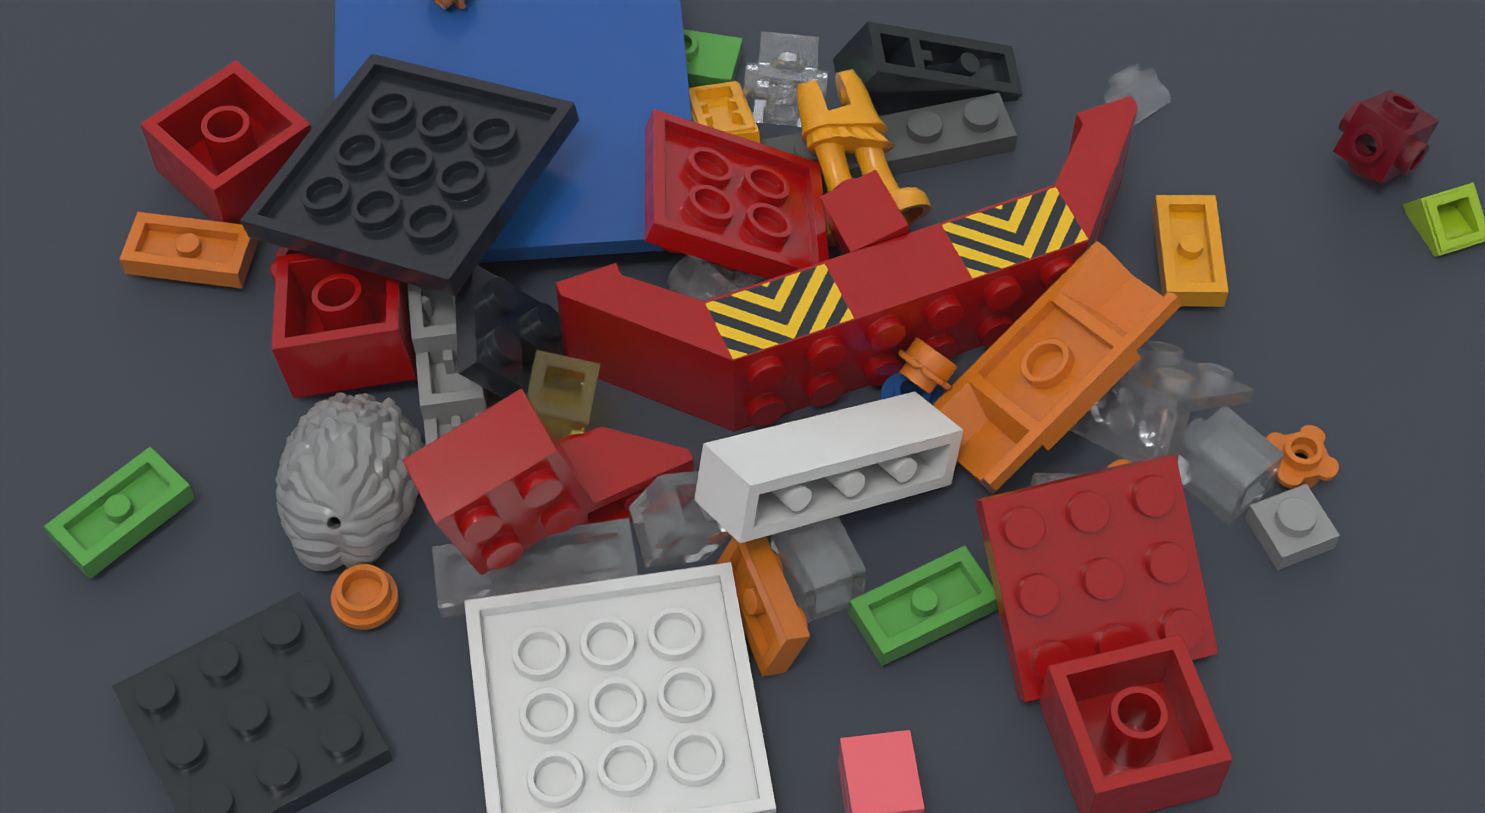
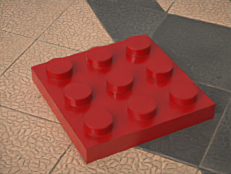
M653 109L645 126V242L658 245L672 253H684L716 263L727 270L742 271L768 280L829 260L826 220L820 196L823 195L819 162Z
M1160 455L975 500L1018 699L1023 702L1040 699L1047 668L1050 665L1182 634L1192 660L1218 654L1176 455Z

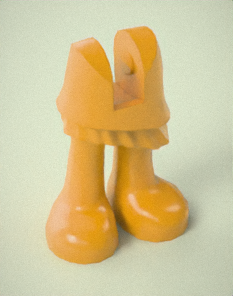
M854 69L835 74L836 89L841 107L829 111L815 79L798 84L796 98L802 127V141L807 144V149L813 155H817L828 192L832 191L841 182L852 178L845 155L855 156L862 176L877 170L908 225L920 220L931 211L929 199L921 189L917 187H898L885 158V154L895 146L885 138L884 134L888 128L878 116L866 87ZM826 220L828 245L836 246Z

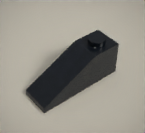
M867 21L833 58L835 73L854 69L866 87L878 114L888 115L995 93L1000 94L1003 102L1017 101L1023 95L1012 46Z

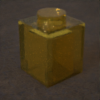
M537 350L526 391L527 397L558 441L571 434L585 433L590 420L600 364Z

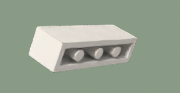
M911 392L703 443L694 500L739 543L751 541L951 485L964 430L918 393Z

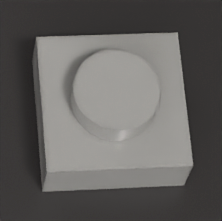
M1307 484L1249 505L1245 516L1247 523L1277 571L1335 549L1340 537Z

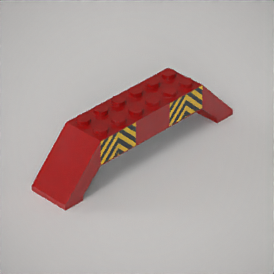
M1128 96L1076 113L1069 155L1055 184L706 301L623 276L616 263L556 282L561 335L566 362L569 368L736 432L753 425L758 427L770 425L785 414L811 405L824 406L830 404L843 394L869 385L882 386L890 376L900 373L899 371L906 361L898 353L900 350L906 352L916 337L948 360L953 359L958 354L982 346L991 347L1096 241L1100 243L1121 185L1138 106L1133 98Z

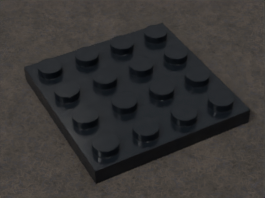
M371 54L240 221L250 238L456 297L579 122L575 104L571 101Z

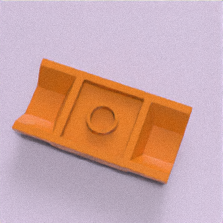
M1096 241L933 404L935 408L964 430L956 463L994 495L1041 446L1049 451L1141 359L1137 351L1183 305L1180 298L1171 291L1162 296L1133 276L1104 245Z

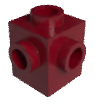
M1391 89L1365 101L1358 100L1347 110L1339 124V130L1343 134L1333 152L1346 160L1349 169L1357 176L1382 184L1402 173L1409 175L1420 165L1429 150V145L1426 143L1438 125L1439 120L1422 110L1410 98L1398 94Z

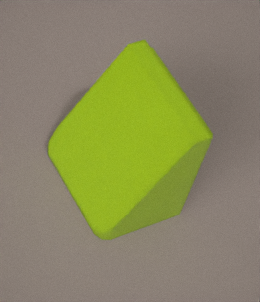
M1474 182L1403 204L1407 217L1434 257L1485 242V217Z

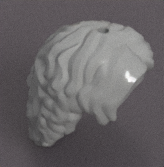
M342 392L336 393L334 397H330L328 400L325 399L315 403L314 407L310 408L306 415L300 417L298 426L287 437L284 452L279 460L280 466L275 477L277 483L276 505L281 518V525L292 543L299 562L314 571H329L343 564L347 568L358 564H371L381 556L387 546L398 539L402 527L410 519L419 491L402 460L426 445L421 441V434L418 429L414 428L410 420L401 414V408L395 405L396 402L390 397L385 399L383 403L376 401L375 396L367 393L357 394L354 397L351 395L347 396ZM336 517L341 523L335 524L330 518Z

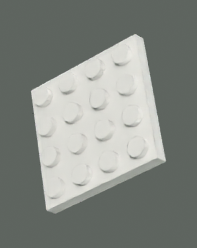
M731 562L464 600L487 813H776V804Z

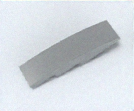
M407 283L411 337L416 354L419 403L424 420L425 445H428L488 409L486 388L458 374L455 296Z

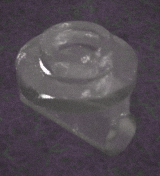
M1138 63L1119 71L1107 79L1111 89L1102 95L1106 103L1131 96L1138 106L1134 125L1168 104L1171 100L1168 89L1159 82L1158 74L1154 67L1142 71Z

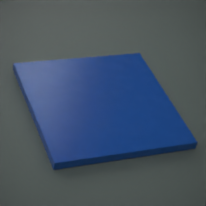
M335 0L334 100L371 54L574 102L579 122L480 263L664 250L658 245L645 242V126L653 109L692 121L681 0H465L464 4L466 7L463 10L458 9L454 4L443 10L433 0Z

